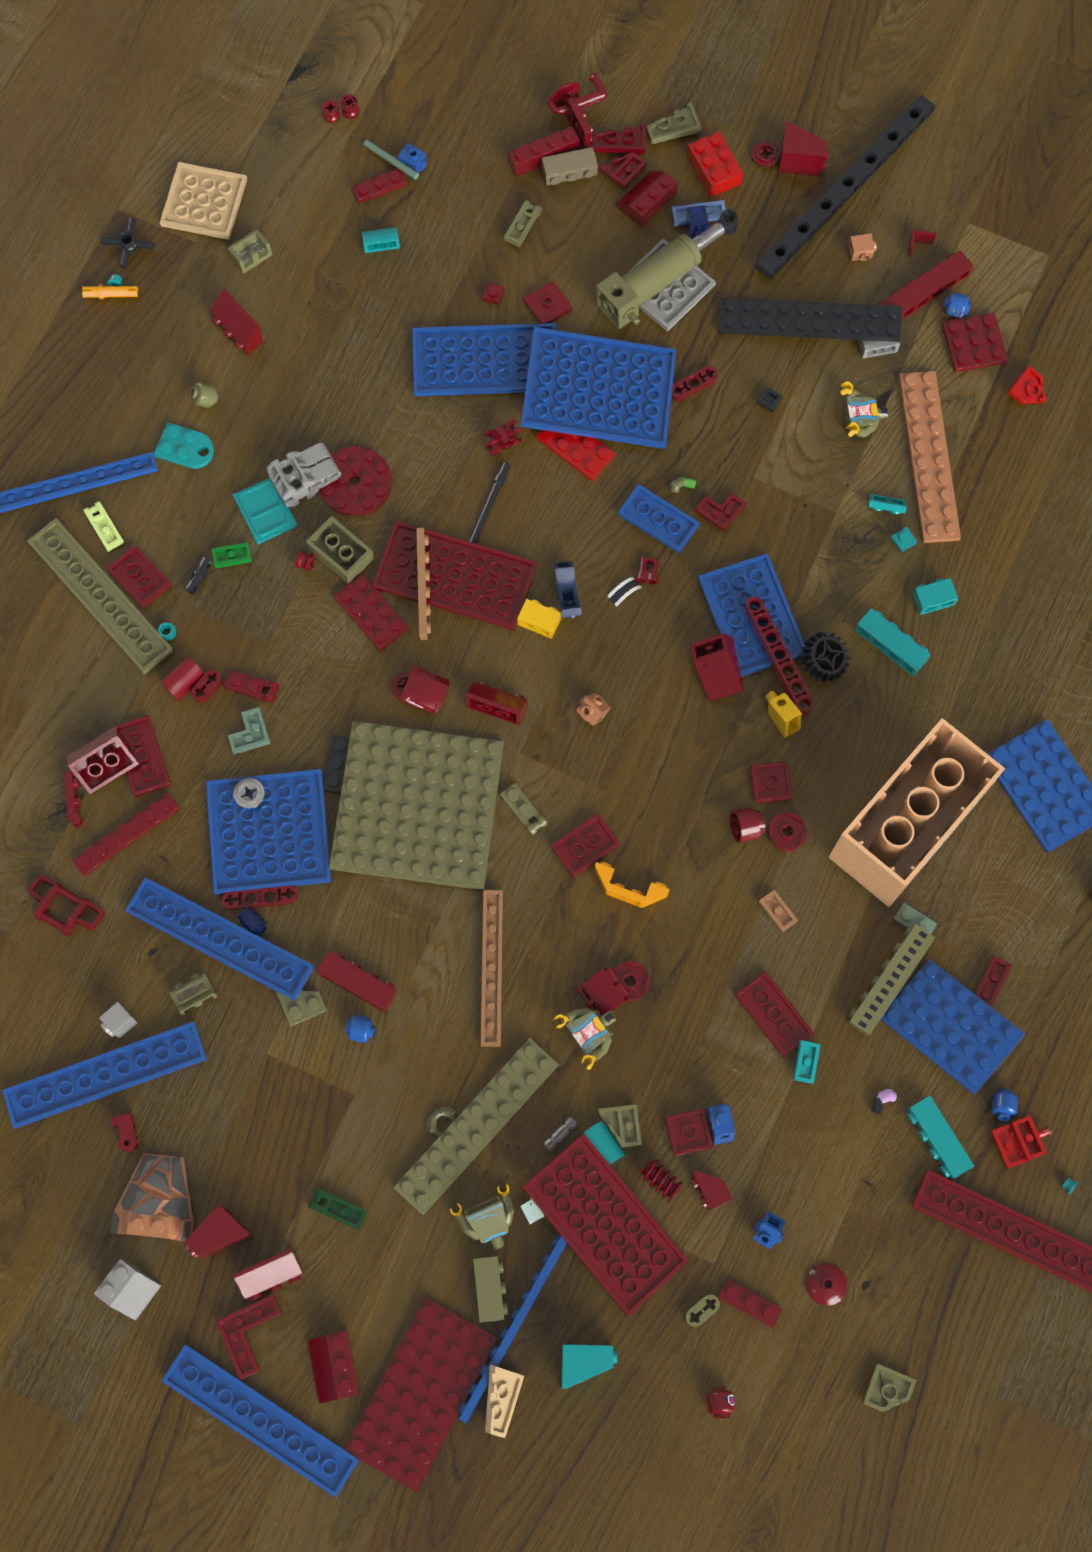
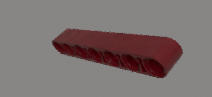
M751 597L746 603L745 615L785 693L802 713L801 717L808 716L814 705L813 699L763 601L759 597ZM754 605L758 610H752L750 606ZM758 622H765L767 626L762 627ZM766 638H773L775 642L769 643ZM780 654L783 656V659H777L774 655ZM788 670L792 675L786 676L783 671ZM791 687H798L800 692L792 691ZM805 703L808 705V708L803 709L799 704Z

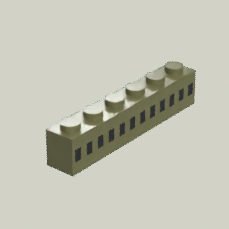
M917 924L913 928L910 926L903 934L905 940L902 944L899 942L892 950L894 956L891 960L887 958L881 969L884 971L880 976L876 975L870 983L873 987L869 993L867 991L863 993L859 999L862 1003L858 1009L854 1007L848 1015L850 1018L848 1023L867 1037L870 1036L936 938Z

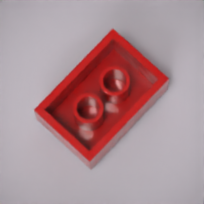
M719 131L688 144L687 158L710 198L741 185L743 171Z

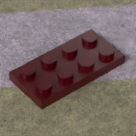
M363 573L333 595L338 604L380 652L409 630V626L377 589L372 588L371 582Z

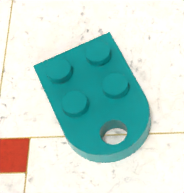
M167 422L154 455L166 461L197 469L206 466L212 460L214 447L207 435ZM201 450L209 451L206 456L199 455Z

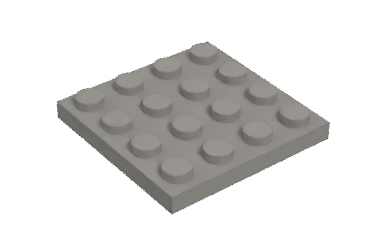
M662 239L633 268L669 243ZM696 266L639 306V309L668 332L716 285V281Z

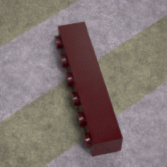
M961 250L955 254L951 253L945 261L936 263L930 271H924L918 276V279L909 281L905 284L904 288L895 290L889 298L880 300L876 305L902 306V321L968 277L974 265Z

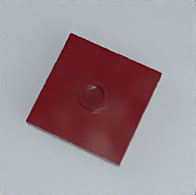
M554 281L523 297L524 303L539 324L552 323L572 311V306Z
M788 762L750 765L754 803L793 799Z
M704 1108L665 1117L674 1157L714 1148Z

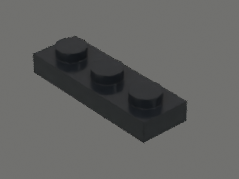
M332 736L323 782L324 792L341 794L350 741L349 737Z

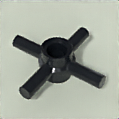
M129 218L127 231L120 233L118 238L101 237V244L117 245L122 250L119 265L121 268H127L129 255L134 254L137 248L153 250L155 248V242L138 241L133 235L136 223L134 218Z

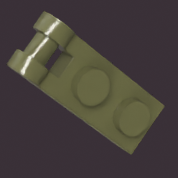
M525 200L506 232L504 241L520 247L537 217L540 216L542 207L532 205L530 201Z
M515 783L500 793L502 800L531 836L537 833L536 830L540 827L544 828L548 825L546 820L539 814ZM535 818L536 822L531 824L529 821Z

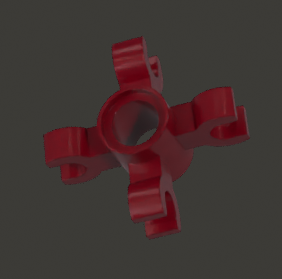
M512 419L507 423V426L502 425L494 430L490 429L484 434L485 437L491 438L485 444L486 448L492 447L489 455L495 456L499 453V450L508 449L512 445L517 446L522 441V439L515 437L522 430L521 427L514 428V425L518 422L517 420Z

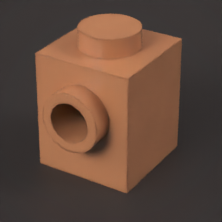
M872 233L850 237L848 248L851 261H866L873 257L874 251L877 250L876 241L872 238Z

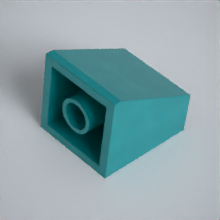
M562 1345V1389H567L613 1368V1363H617V1350H613V1346Z

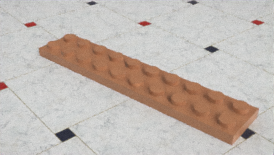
M936 371L899 374V384L923 543L959 541L961 534Z

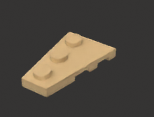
M490 1365L485 1432L502 1438L506 1437L524 1379L523 1375Z

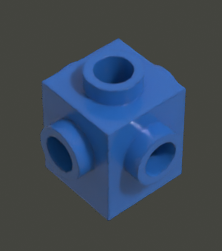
M768 1211L763 1220L758 1219L753 1228L756 1231L753 1240L771 1249L774 1243L779 1244L784 1235L782 1229L786 1221Z

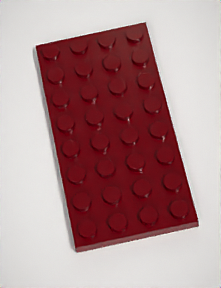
M395 521L372 588L418 602L417 528L420 527ZM424 529L425 534H428L429 546H425V552H429V563H426V569H429L430 580L426 581V587H430V598H427V604L438 609L515 631L518 623L517 618L524 605L537 562Z
M585 1134L580 1135L521 1187L626 1316L631 1315L688 1262V1259Z
M425 1298L344 1450L411 1490L418 1492L459 1414L460 1407L468 1397L469 1391L479 1376L498 1338Z

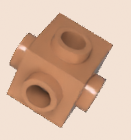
M593 693L589 696L585 695L579 701L580 706L576 711L585 721H588L593 726L602 721L611 707L600 695Z

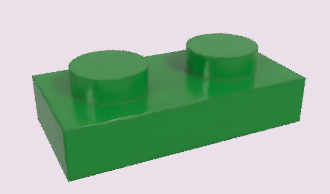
M248 542L212 549L215 569L252 562Z

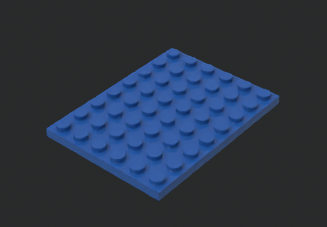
M534 327L521 427L665 449L677 349Z

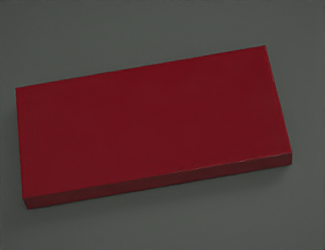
M143 716L116 725L139 762L137 766L126 772L133 796L136 798L172 786L150 716Z
M766 971L734 994L782 1058L799 1046L800 1040L806 1041L815 1034Z

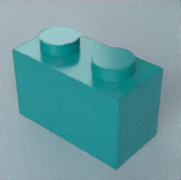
M941 578L929 585L926 583L918 585L912 594L919 615L953 606L958 600L951 578L946 580Z

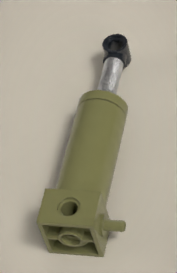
M726 209L721 213L720 219L693 240L687 235L682 234L622 277L617 272L610 275L596 285L597 307L618 329H621L630 321L634 325L639 324L640 319L637 317L639 316V306L699 265L702 261L700 250L721 235H731L736 232L738 226L737 212Z

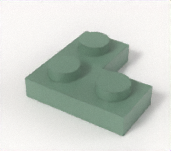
M260 707L241 712L246 730L228 735L234 755L271 744Z
M906 903L902 904L893 918L895 922L906 929L909 926L913 928L917 924L930 934L937 925V923Z

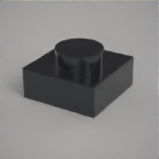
M767 387L757 404L773 413L783 396Z

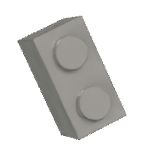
M119 1002L114 1004L99 1018L103 1022L100 1026L111 1037L117 1036L119 1039L138 1023Z

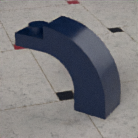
M572 561L553 563L562 618H575L578 615H582Z

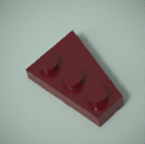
M642 123L640 127L635 128L631 126L625 127V130L617 132L610 130L594 134V152L624 154L634 152L635 154H645L646 123Z

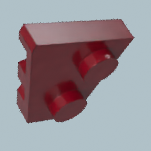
M632 152L622 158L613 159V162L607 165L600 164L598 171L625 189L646 167V161Z

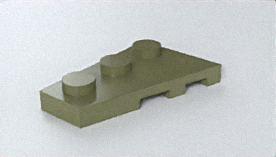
M692 102L686 105V108L682 110L677 109L673 112V115L667 118L663 117L648 125L646 132L651 144L700 133L702 132V127Z

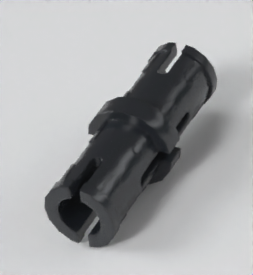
M205 557L201 558L197 568L192 571V576L184 590L192 595L196 594L198 587L202 581H205V576L213 564L211 560Z

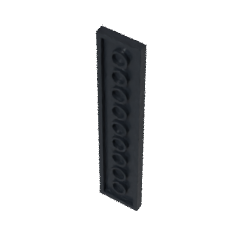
M722 298L719 333L900 342L902 306Z

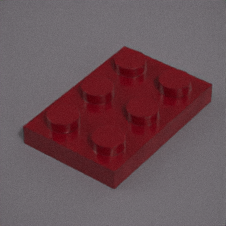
M136 545L106 568L143 609L172 586L170 581Z
M596 814L553 843L551 849L572 878H574L618 848L620 843L600 815Z

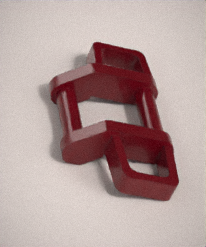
M39 875L28 889L29 895L40 902L34 918L47 922L62 931V934L67 937L73 932L76 924L93 931L105 917L104 910L91 903L90 900L82 899L63 888L62 884L43 875ZM41 882L52 886L44 898L34 892ZM58 894L78 905L68 918L66 924L46 913L48 907ZM87 908L99 914L93 923L80 919Z

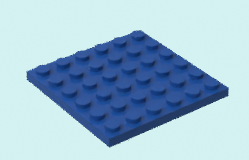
M321 769L206 781L215 895L233 891L331 882ZM246 778L258 780L263 785L265 792L263 802L257 807L250 809L238 805L233 795L237 783ZM246 787L245 789L247 794L244 797L248 796L249 798H251V800H253L252 794L254 793V791L251 792Z

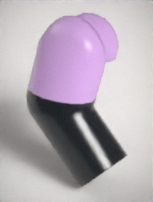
M885 1089L877 1093L871 1112L881 1114L884 1103L896 1100V1092L892 1089Z

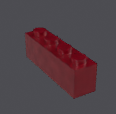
M568 127L509 150L508 163L515 177L542 167V157L579 150V138L573 127Z
M328 951L316 970L317 974L386 1013L397 995V990L394 989L395 985L387 980L385 982L378 980L379 976L369 970L367 973L361 970L362 966L354 961H351V963L345 961V957L336 951L334 953Z

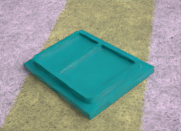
M270 478L232 494L257 545L297 527L292 513L285 506Z

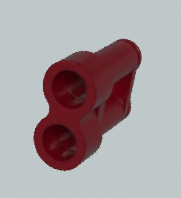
M640 557L636 582L651 585L658 583V558ZM647 563L651 564L650 571L646 570Z

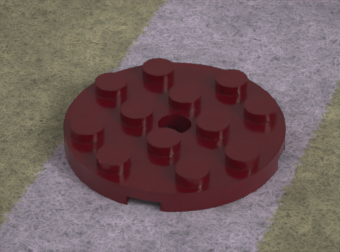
M351 446L340 449L331 455L341 472V476L319 490L324 502L332 510L345 516H364L373 513L386 502L391 492L392 476L387 462L380 454L366 447ZM351 478L360 479L359 484H351Z

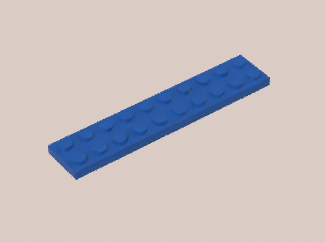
M146 877L125 910L126 913L293 1001H296L315 968L314 965Z
M191 1022L2 1090L12 1126L14 1129L203 1062L207 1060L196 1023Z
M187 1344L184 1345L162 1379L163 1383L335 1498L359 1459Z

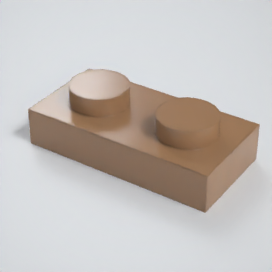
M775 890L759 900L758 903L781 933L798 922V919Z

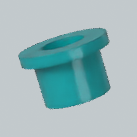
M114 274L107 284L108 286H122V278Z
M1069 1177L1062 1187L1070 1195L1079 1181L1075 1182Z

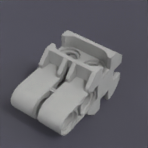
M318 443L302 452H290L286 454L287 459L280 463L276 459L266 468L269 478L286 507L298 505V500L305 496L307 499L314 497L320 488L334 482L341 476L340 470L324 443ZM288 470L292 471L289 474H285V472ZM295 485H301L297 489L294 488Z

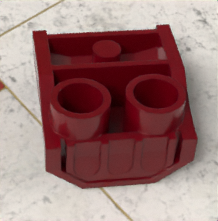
M411 665L407 682L398 700L414 708L436 714L447 694L449 679Z

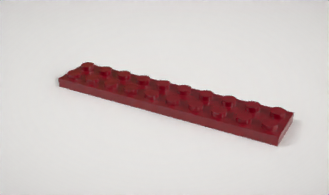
M930 1170L926 1171L911 1208L1092 1293L1091 1246Z

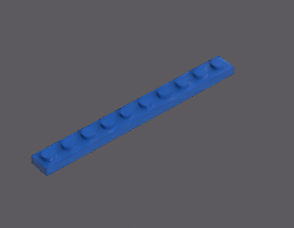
M146 453L0 492V513L157 472L158 467L154 453Z
M557 1235L551 1246L555 1248L551 1255L547 1253L541 1263L544 1265L541 1273L538 1271L535 1273L531 1281L534 1284L531 1291H525L521 1299L524 1302L521 1309L516 1308L510 1319L513 1320L510 1328L505 1327L500 1336L503 1339L499 1347L495 1345L490 1354V1357L493 1359L489 1366L487 1364L483 1366L479 1374L482 1377L479 1384L474 1383L468 1394L471 1395L469 1402H463L458 1413L461 1416L459 1419L464 1423H467L489 1384L490 1365L499 1366L567 1243L561 1236Z

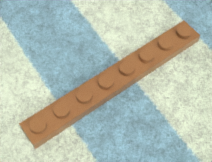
M483 890L481 1047H501L503 890Z

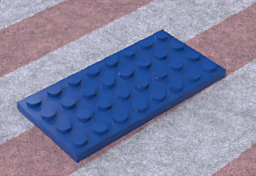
M556 323L412 328L414 396L525 393L534 327L556 330Z

